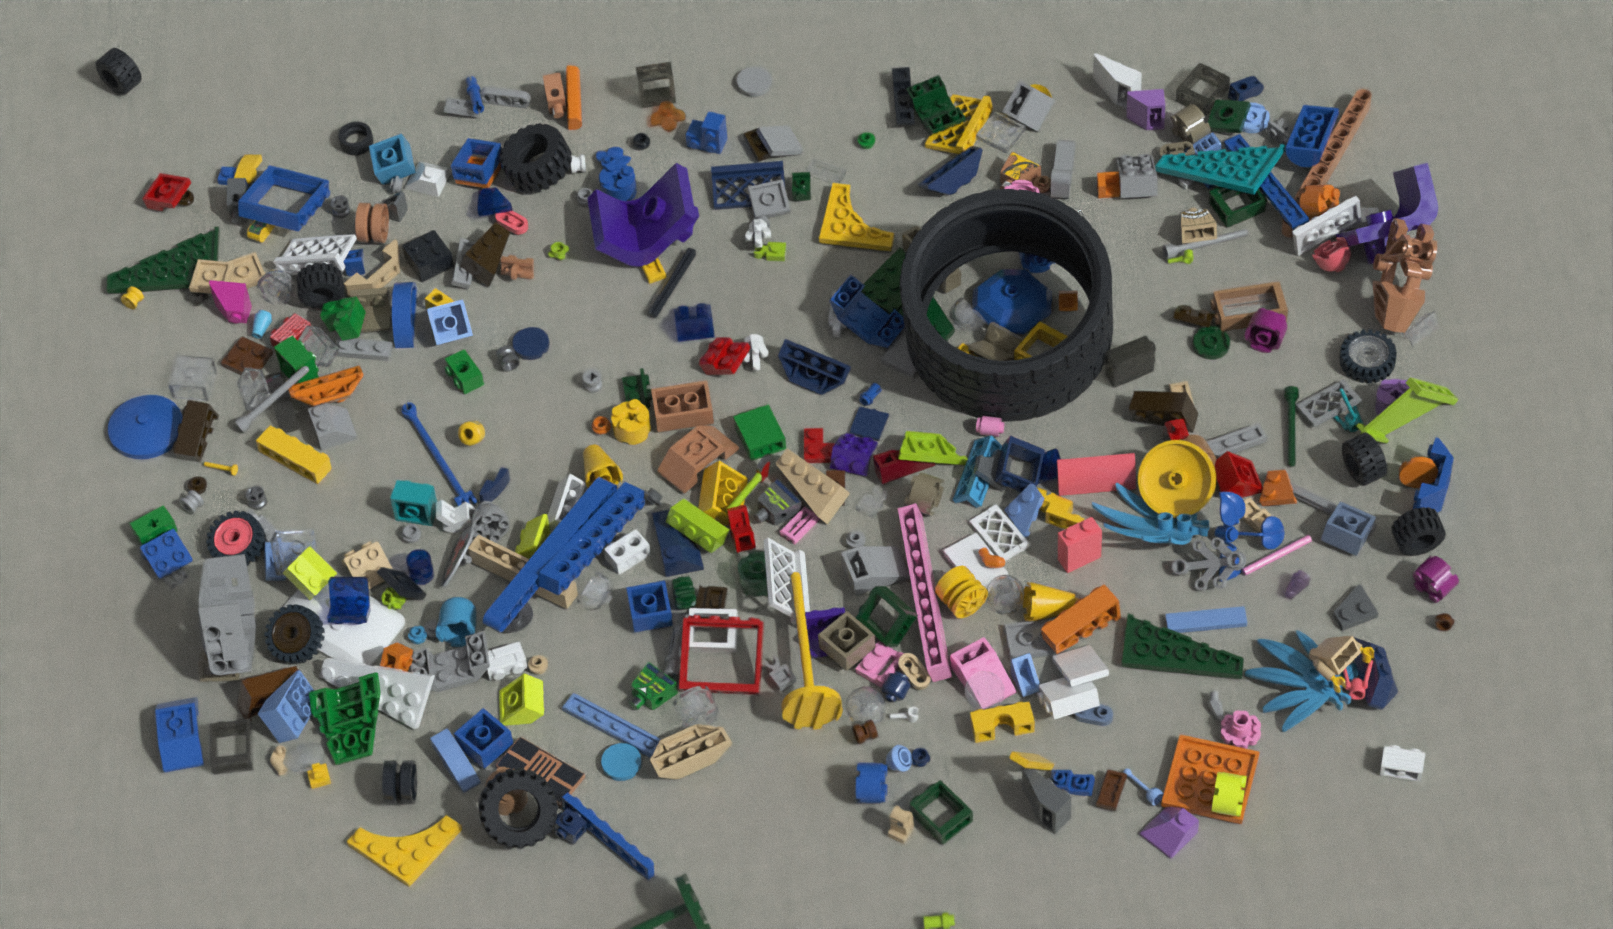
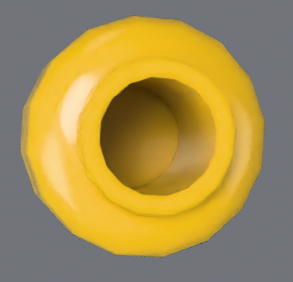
M475 420L464 422L458 429L459 440L468 446L480 443L485 437L484 426Z

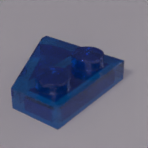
M496 187L479 190L477 205L479 217L513 211L511 203Z

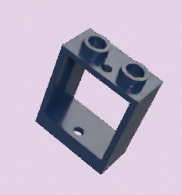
M1010 435L1002 445L995 482L1017 490L1020 493L1030 483L1037 487L1045 449ZM1009 454L1031 463L1028 480L1006 471Z

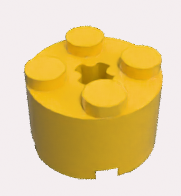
M633 399L623 402L612 409L613 433L619 442L636 445L647 439L651 431L649 411L639 400Z

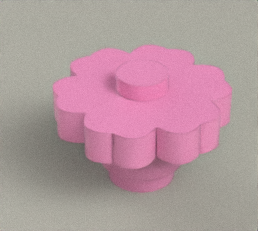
M1236 710L1233 715H1225L1221 721L1220 736L1227 745L1232 744V746L1247 749L1248 745H1256L1257 741L1261 738V723L1256 716H1249L1247 711Z

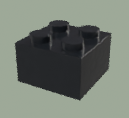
M435 230L402 245L405 260L422 283L454 267L451 251Z

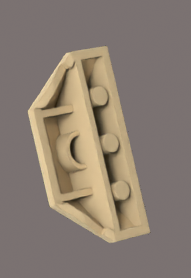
M696 724L660 740L653 756L650 758V763L658 777L681 779L716 763L732 745V742L723 727Z

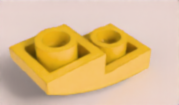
M245 154L237 167L234 178H246L247 183L250 184L257 176L256 168L262 162V156Z

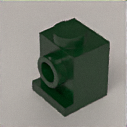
M810 172L792 173L793 201L811 200Z

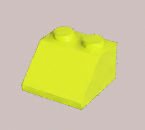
M542 514L526 523L525 529L521 530L520 545L516 546L515 553L530 559L548 538L551 532L547 514Z
M309 546L283 574L311 600L331 581L337 572Z
M524 673L499 691L500 722L504 726L531 724L544 715L543 681Z

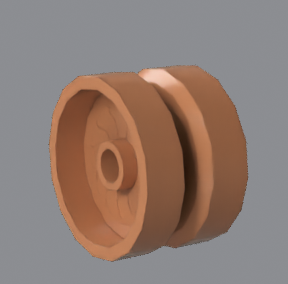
M359 203L355 219L357 241L368 243L372 238L374 243H385L389 230L387 204L376 203L372 207L370 203Z

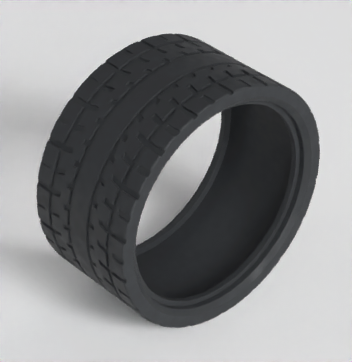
M995 189L975 193L959 199L938 211L917 232L907 249L901 268L900 295L909 355L925 385L933 393L935 392L936 396L946 404L977 418H982L983 416L1001 418L1004 422L1029 420L1034 417L1045 416L1065 407L1067 403H1071L1084 393L1100 374L1108 358L1113 335L1111 265L1106 248L1101 243V238L1096 230L1072 207L1055 198H1050L1048 195L1029 190ZM1001 252H1022L1048 259L1068 271L1083 288L1089 304L1082 320L1074 331L1050 350L1025 359L997 361L965 353L947 342L935 330L927 317V311L936 290L951 273L976 258Z

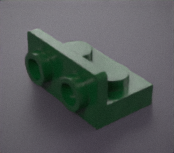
M640 368V375L622 377L626 402L637 399L646 408H650L649 400H652L651 389H647L650 381L648 374H644V369Z

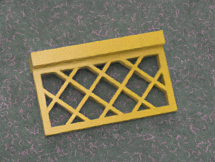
M952 94L950 99L953 104L955 101L963 103L955 108L959 107L960 110L966 108L967 112H964L963 115L965 118L971 116V119L961 122V124L954 127H949V129L929 135L925 148L960 154L970 146H973L993 111L990 96H983L982 99ZM971 105H978V107L970 110L969 106ZM964 128L963 133L956 135L955 131ZM951 133L953 134V137L948 138L946 140L943 138V136H946ZM941 138L942 140L939 143H932L934 140ZM957 141L956 147L948 146V144Z

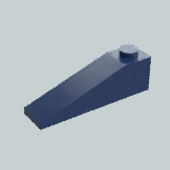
M670 509L652 513L665 576L669 577L704 570L701 553L694 542L666 523Z

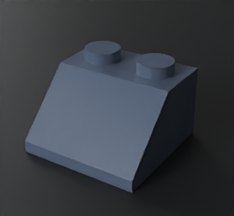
M1340 501L1325 525L1321 541L1357 556L1365 544L1376 517Z

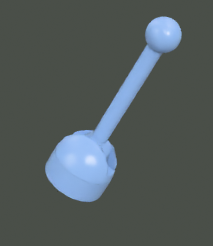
M1124 769L1123 773L1127 774V777L1129 776L1146 791V798L1153 806L1158 805L1162 801L1164 793L1156 787L1149 789L1131 773L1130 769Z

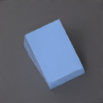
M1026 653L1011 659V676L1022 697L1039 692L1040 683L1031 654Z

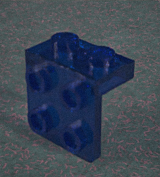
M330 577L328 580L330 609L327 615L328 623H367L371 612L368 579L366 577Z

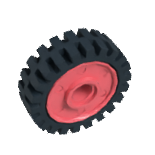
M235 510L233 514L227 512V517L222 514L219 516L221 520L218 521L216 519L213 522L215 527L211 525L209 528L211 532H207L208 539L206 544L213 558L245 554L246 564L249 566L248 561L255 562L256 559L254 557L261 555L259 550H264L263 544L266 542V534L262 525L255 517L245 511L240 513L238 510Z

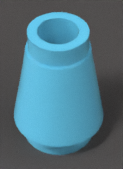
M259 310L255 314L251 334L253 337L261 339L272 322V315L269 312Z

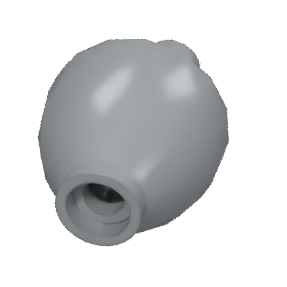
M490 501L481 502L471 520V526L474 529L473 536L476 538L478 535H481L495 543L499 542L510 527L509 518L503 509L492 504Z

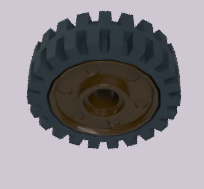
M298 604L286 605L287 607L279 608L280 611H275L273 613L274 617L270 616V625L266 624L265 627L268 629V632H264V636L267 637L265 644L268 645L267 648L272 652L271 654L283 662L290 664L305 663L306 659L311 660L313 658V654L317 655V648H321L323 645L320 643L325 638L322 633H325V629L322 627L323 622L314 611ZM297 630V634L293 638L292 635Z

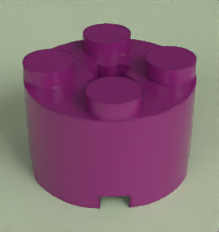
M1259 308L1252 315L1245 331L1246 341L1249 340L1251 347L1259 352L1270 353L1272 350H1278L1288 328L1286 317L1283 314Z
M1429 556L1413 572V577L1416 581L1414 583L1415 588L1420 592L1425 591L1428 593L1429 598L1434 603H1438L1459 584V579L1456 573L1454 575L1451 574L1450 570L1452 568L1449 564L1438 556L1433 558Z

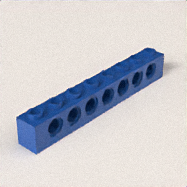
M624 482L539 572V586L558 596L563 590L568 589L570 583L579 577L581 571L591 564L592 559L599 555L606 544L611 543L613 537L622 531L624 525L633 519L638 510L644 507V490Z

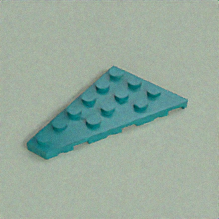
M1280 144V147L1267 148V146L1239 148V151L1226 152V149L1200 151L1198 155L1185 156V153L1167 154L1161 157L1155 168L1156 172L1254 195L1285 152V145Z

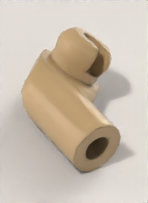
M278 745L274 749L270 758L271 765L279 775H284L288 770L283 764L286 748L282 745Z

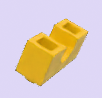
M1017 702L1012 705H1000L990 709H978L970 712V724L975 743L995 740V728L1000 724L1011 726L1015 736L1035 732V721L1030 702Z

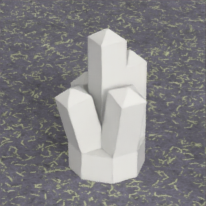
M754 219L749 224L745 240L753 241L755 238L756 248L763 247L762 238H770L771 231L765 221Z
M750 334L744 338V342H748L751 349L743 362H749L751 356L753 370H760L759 354L762 358L767 357L768 350L764 345L762 336Z

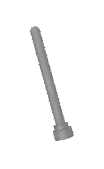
M1247 229L1218 235L1217 239L1190 242L1178 246L1167 244L1163 245V253L1168 260L1175 258L1178 253L1185 250L1245 237L1249 232Z
M303 366L247 416H240L236 419L235 423L242 431L246 432L250 428L252 421L307 374L309 368Z

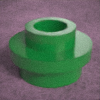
M865 132L858 136V144L863 149L872 148L876 142V138L872 133Z

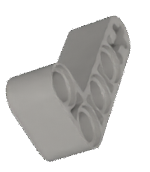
M1057 140L1054 169H1052L1051 197H1070L1076 141Z

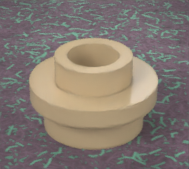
M536 655L529 660L528 666L534 674H543L548 668V661L544 656Z

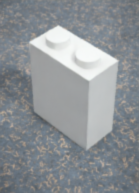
M1063 677L1039 685L1040 693H1037L1038 700L1041 705H1044L1046 713H1050L1053 719L1100 706L1097 688L1092 681L1072 687Z

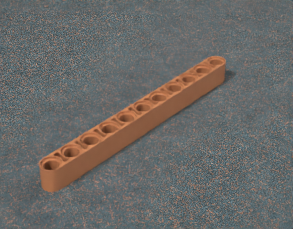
M1359 89L1356 91L1329 137L1321 160L1318 164L1312 166L1294 197L1299 206L1300 196L1302 193H1305L1306 189L1304 188L1306 186L1327 184L1370 110L1372 94L1369 90ZM1282 219V234L1285 237L1292 238V228Z

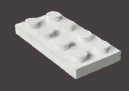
M1357 196L1344 200L1340 205L1328 209L1324 214L1312 218L1308 223L1300 225L1293 230L1295 253L1300 256L1336 236V234L1361 222L1360 200Z

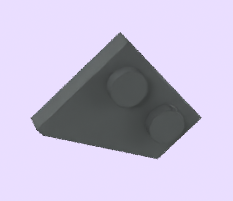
M1360 584L1337 607L1333 617L1341 630L1344 631L1378 618L1379 613Z

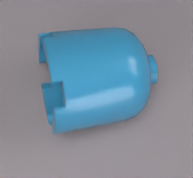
M452 597L443 602L435 631L439 641L449 642L452 647L466 646L465 636L475 634L477 611L475 605L463 597Z

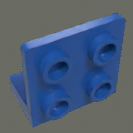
M174 528L140 547L142 558L144 560L147 559L159 579L166 577L193 561Z

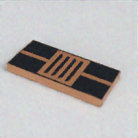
M521 736L496 765V768L506 767L515 770L524 768V770L536 772L537 775L545 778L547 783L550 784L555 794L557 805L560 807L562 806V797L567 792L571 795L585 779L584 773Z

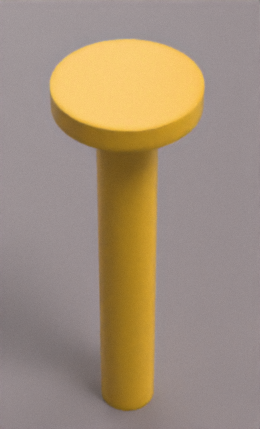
M204 462L206 467L231 471V475L234 476L238 472L237 464H233L230 467Z

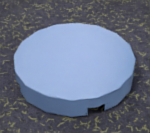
M1250 103L1251 107L1242 131L1258 133L1267 128L1269 112L1261 104Z

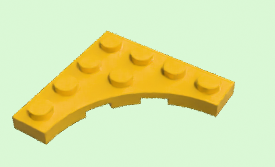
M832 183L819 243L892 251L895 238L894 233L875 227L871 228L866 225L852 208L850 200L851 185Z
M446 815L434 826L420 833L402 837L380 836L360 827L347 840V844L410 887L463 829L461 824Z

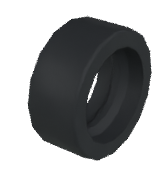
M360 121L350 122L339 131V143L341 149L346 154H364L370 150L369 146L373 144L372 131L366 123ZM354 134L366 136L365 139L357 143L346 141L349 136Z

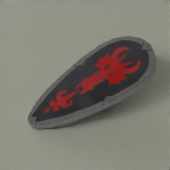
M472 527L466 528L453 546L442 576L441 587L443 588L448 585L459 565L465 566L472 562V558L465 554L474 535Z

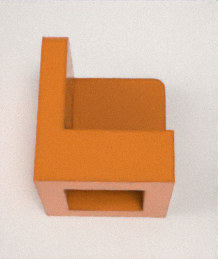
M1119 172L1097 173L1098 198L1120 197Z

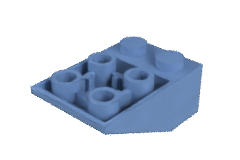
M297 670L264 702L258 712L260 718L279 743L298 739L312 715L309 692L314 691V689L300 670Z

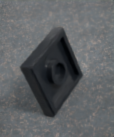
M380 567L377 571L400 596L424 600L427 594L404 571Z

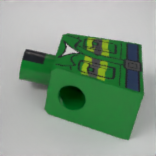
M648 662L631 684V691L634 697L629 701V704L635 710H638L643 704L649 709L655 710L678 694L677 682Z

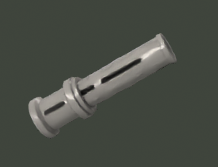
M682 625L673 626L670 650L665 658L666 668L663 671L675 682L680 679Z

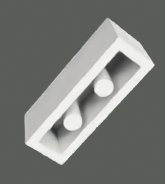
M572 474L567 475L558 483L548 513L551 533L582 496L586 483Z

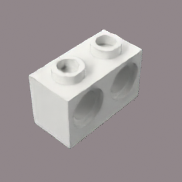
M637 530L625 534L623 538L610 543L604 549L606 561L618 575L651 556L649 543Z

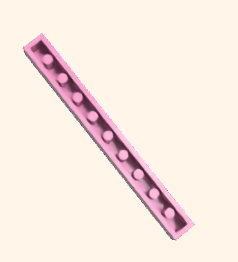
M915 503L898 508L915 607L918 614L917 618L926 667L932 681L936 682L951 678L952 672L938 597L935 593L936 586L923 516Z

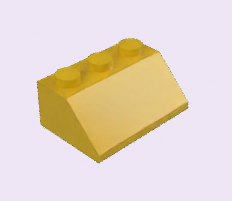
M721 461L704 469L698 508L720 524L729 526L728 514L725 510L745 488L748 478Z

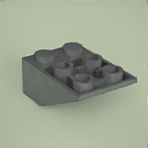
M1022 767V788L1039 823L1056 834L1071 819L1070 794L1066 790H1061L1055 786L1049 778L1041 776L1036 769Z

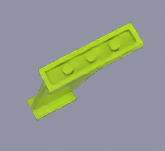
M1410 377L1405 382L1410 387L1405 393L1368 425L1358 423L1357 427L1361 431L1360 434L1368 433L1377 443H1388L1389 440L1385 435L1444 403L1455 405L1459 399L1445 386Z

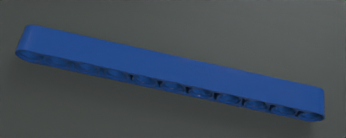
M598 477L486 611L482 621L484 625L498 632H503L539 589V572L617 491L616 484L601 477Z

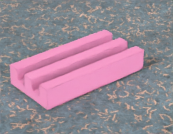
M804 506L780 531V535L782 537L785 536L788 541L791 540L795 545L820 518ZM807 513L808 515L800 521V519Z

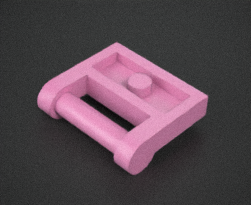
M878 641L875 644V648L865 656L855 668V671L858 675L882 687L887 675L894 673L898 669L899 658L904 653L897 652ZM891 659H893L894 661H893V662L891 663V665L886 669V671L882 674V676H881V675L878 676V674H879V673L882 671V669L887 665V663H888Z

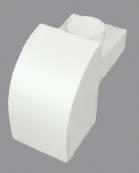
M440 500L436 502V519L443 522V530L450 533H462L466 528L472 527L471 520L476 508L467 502L454 508L445 501Z

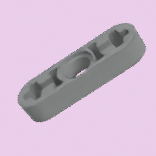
M483 87L480 93L482 102L493 105L526 108L531 100L529 93L520 90Z

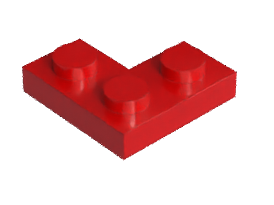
M804 428V460L808 463H831L832 449L835 443H824L823 428Z

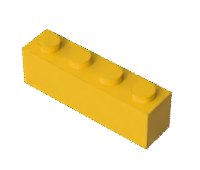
M270 425L256 440L260 453L316 484H319L332 469L328 455L316 451L309 444H303L294 436L291 437L285 434L280 428L276 429Z

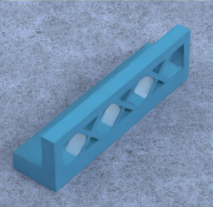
M992 435L974 441L953 497L955 503L968 500L975 508L982 506L989 483L973 473L976 457L980 455L991 457L995 450L1002 449V445Z

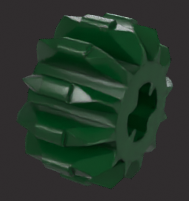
M681 576L673 579L671 588L676 607L679 610L694 607L696 605V596L691 578L689 576Z

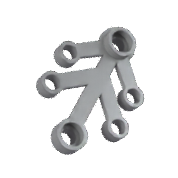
M1216 537L1211 541L1212 548L1221 551L1227 557L1219 559L1206 547L1204 541L1196 540L1193 543V549L1200 552L1208 560L1187 562L1183 559H1176L1172 563V570L1178 575H1185L1190 570L1207 569L1203 576L1195 582L1197 590L1205 591L1208 588L1209 580L1220 567L1226 566L1221 575L1213 580V585L1216 588L1223 589L1226 587V580L1232 572L1244 568L1246 564L1245 555L1240 551L1232 552L1225 546L1222 539ZM1220 541V545L1216 547V542ZM1199 543L1202 544V547L1200 549L1197 548V545ZM1236 558H1239L1238 564H1235ZM1182 564H1184L1183 571L1180 570ZM1221 579V580H1222V584H1221L1220 586H1218L1217 583H1218V581ZM1203 581L1204 586L1200 588L1199 584Z

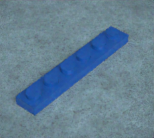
M568 792L562 797L564 810L568 808L571 811L578 812L586 821L587 829L647 880L654 876V863L649 857L642 855L635 845H630L622 834L612 830L606 821L600 820L595 812L582 805V802L577 797H573Z

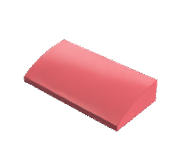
M1135 453L1057 460V488L1059 496L1117 491L1116 483H1119L1128 490L1136 489Z

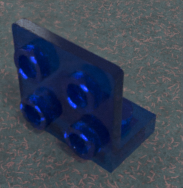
M699 303L692 307L682 305L674 309L678 342L715 337L710 304Z

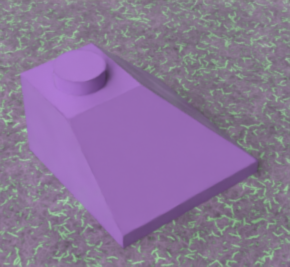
M1166 807L1140 832V836L1172 859L1198 833L1199 820L1184 808Z

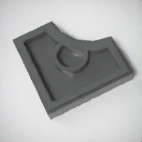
M995 450L991 457L982 455L976 457L973 473L1001 492L1006 490V486L995 482L1001 450ZM1008 457L1006 471L1010 472L1011 457Z

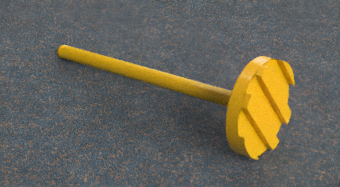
M793 572L791 574L804 687L798 688L784 697L781 703L783 720L793 724L795 729L813 727V730H817L834 719L835 721L839 720L843 712L842 700L839 693L834 689L825 686H814L801 575L798 572Z

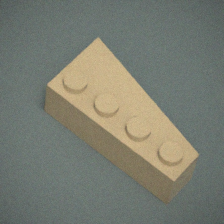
M788 448L776 462V465L814 513L828 525L850 493Z

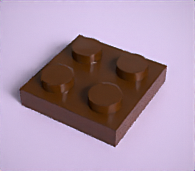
M242 336L221 361V365L230 371L253 380L273 356V350Z

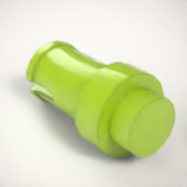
M944 912L942 915L924 916L925 929L942 927L950 929V926H955L954 914L949 915V912Z

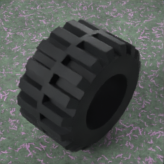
M111 48L95 62L96 70L102 81L117 94L126 95L142 80L141 72L136 63L129 55L118 48Z
M309 264L306 268H302L301 272H298L296 277L298 299H300L304 306L322 309L324 303L342 300V297H344L342 272L338 267H333V264Z
M1364 432L1342 443V457L1345 466L1359 485L1366 486L1387 475V463L1384 453L1371 435Z
M1420 507L1407 511L1399 516L1391 526V532L1400 552L1409 556H1418L1434 550L1444 541L1446 536L1438 513L1435 509L1429 507Z

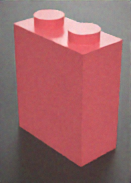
M1093 517L1058 532V561L1067 574L1101 558L1102 530Z

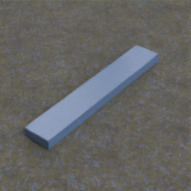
M575 693L562 706L564 712L622 743L634 746L639 752L650 758L653 756L659 741L662 740Z

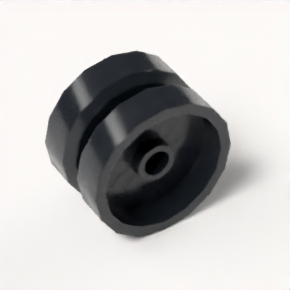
M385 760L382 773L384 804L397 805L399 799H401L404 805H415L418 783L415 760H403L400 766L396 760Z

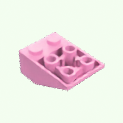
M985 637L950 655L952 671L980 709L985 710L1016 693L996 652Z

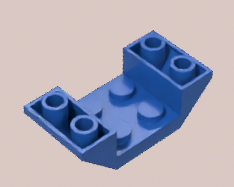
M850 274L829 300L837 319L866 343L888 348L905 327L903 316L895 309L890 315L861 293L865 285Z
M1435 437L1434 443L1429 444L1427 458L1432 459L1437 465L1438 478H1436L1434 485L1422 483L1420 490L1416 489L1412 509L1429 507L1435 509L1438 513L1442 511L1447 494L1454 457L1440 438Z
M197 697L157 704L155 708L157 737L164 773L204 766L203 749L199 739Z

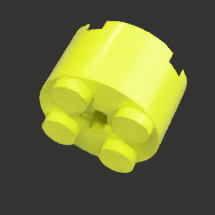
M1218 772L1211 811L1240 817L1242 805L1238 803H1243L1245 791L1241 790V788H1245L1247 776Z

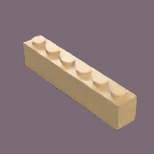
M478 535L468 547L472 563L509 581H512L529 561L528 558L481 535ZM572 581L568 589L563 590L559 596L542 587H539L535 594L566 609L569 608L578 596L575 581Z

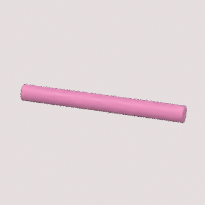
M1307 535L1244 567L1242 572L1246 576L1312 542V539Z

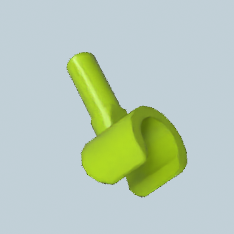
M1190 249L1185 250L1183 256L1168 259V264L1182 261L1185 264H1191L1194 259L1193 251Z

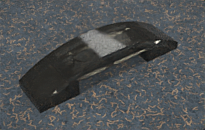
M282 371L264 376L269 396L285 383ZM287 390L272 403L278 426L285 434L300 430Z

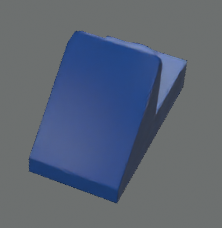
M363 249L350 250L343 262L347 276H353L355 273L359 275L365 274Z

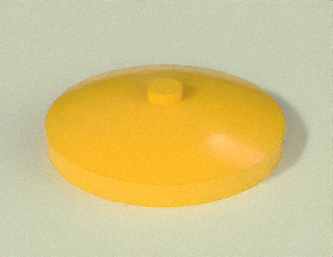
M1170 440L1158 444L1146 454L1139 468L1138 486L1146 504L1158 514L1164 512L1171 513L1173 518H1177L1180 514L1194 515L1202 510L1212 498L1216 487V471L1212 460L1202 448L1188 441Z

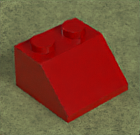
M1226 451L1215 461L1214 467L1220 492H1232L1241 498L1262 493L1263 486L1251 460Z

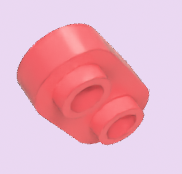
M508 208L497 211L495 215L496 222L502 227L517 235L527 232L528 221L525 217Z

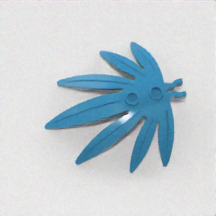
M1116 483V490L1134 510L1147 518L1127 514L1092 502V507L1100 514L1134 530L1115 527L1103 522L1105 528L1126 536L1141 538L1142 541L1184 545L1191 541L1192 535L1208 536V530L1210 529L1209 520H1197V513L1194 515L1180 514L1177 518H1173V515L1167 512L1158 514L1146 504L1144 499L1119 483Z
M1296 630V636L1309 655L1310 650L1317 648L1318 645L1309 636ZM1268 639L1257 640V643L1298 674L1283 669L1263 667L1246 670V677L1286 686L1306 688V690H1296L1282 694L1263 707V713L1302 703L1286 719L1282 726V732L1289 730L1306 719L1325 702L1335 704L1339 711L1343 709V703L1340 701H1344L1346 704L1351 703V696L1343 693L1342 690L1340 693L1335 692L1333 682L1326 680L1315 669L1313 662L1302 653L1277 641ZM1355 663L1346 667L1349 681L1351 682L1359 675ZM1341 672L1339 675H1335V677L1344 678L1343 672Z

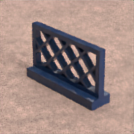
M783 161L711 167L714 210L752 207L749 195L743 190L748 185L754 186L755 184L752 181L755 178L762 179L763 182L761 184L771 182L772 177L781 176L785 186ZM736 180L746 182L741 188L733 184ZM724 181L727 185L720 189L716 186V182ZM730 187L737 191L732 197L726 193ZM740 193L746 197L743 202L735 200ZM722 195L729 199L726 203L717 204V200Z

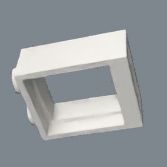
M689 608V614H686L685 618H688L689 615L738 617L737 609ZM691 627L689 652L737 653L738 629H728L727 643L694 642L695 627Z

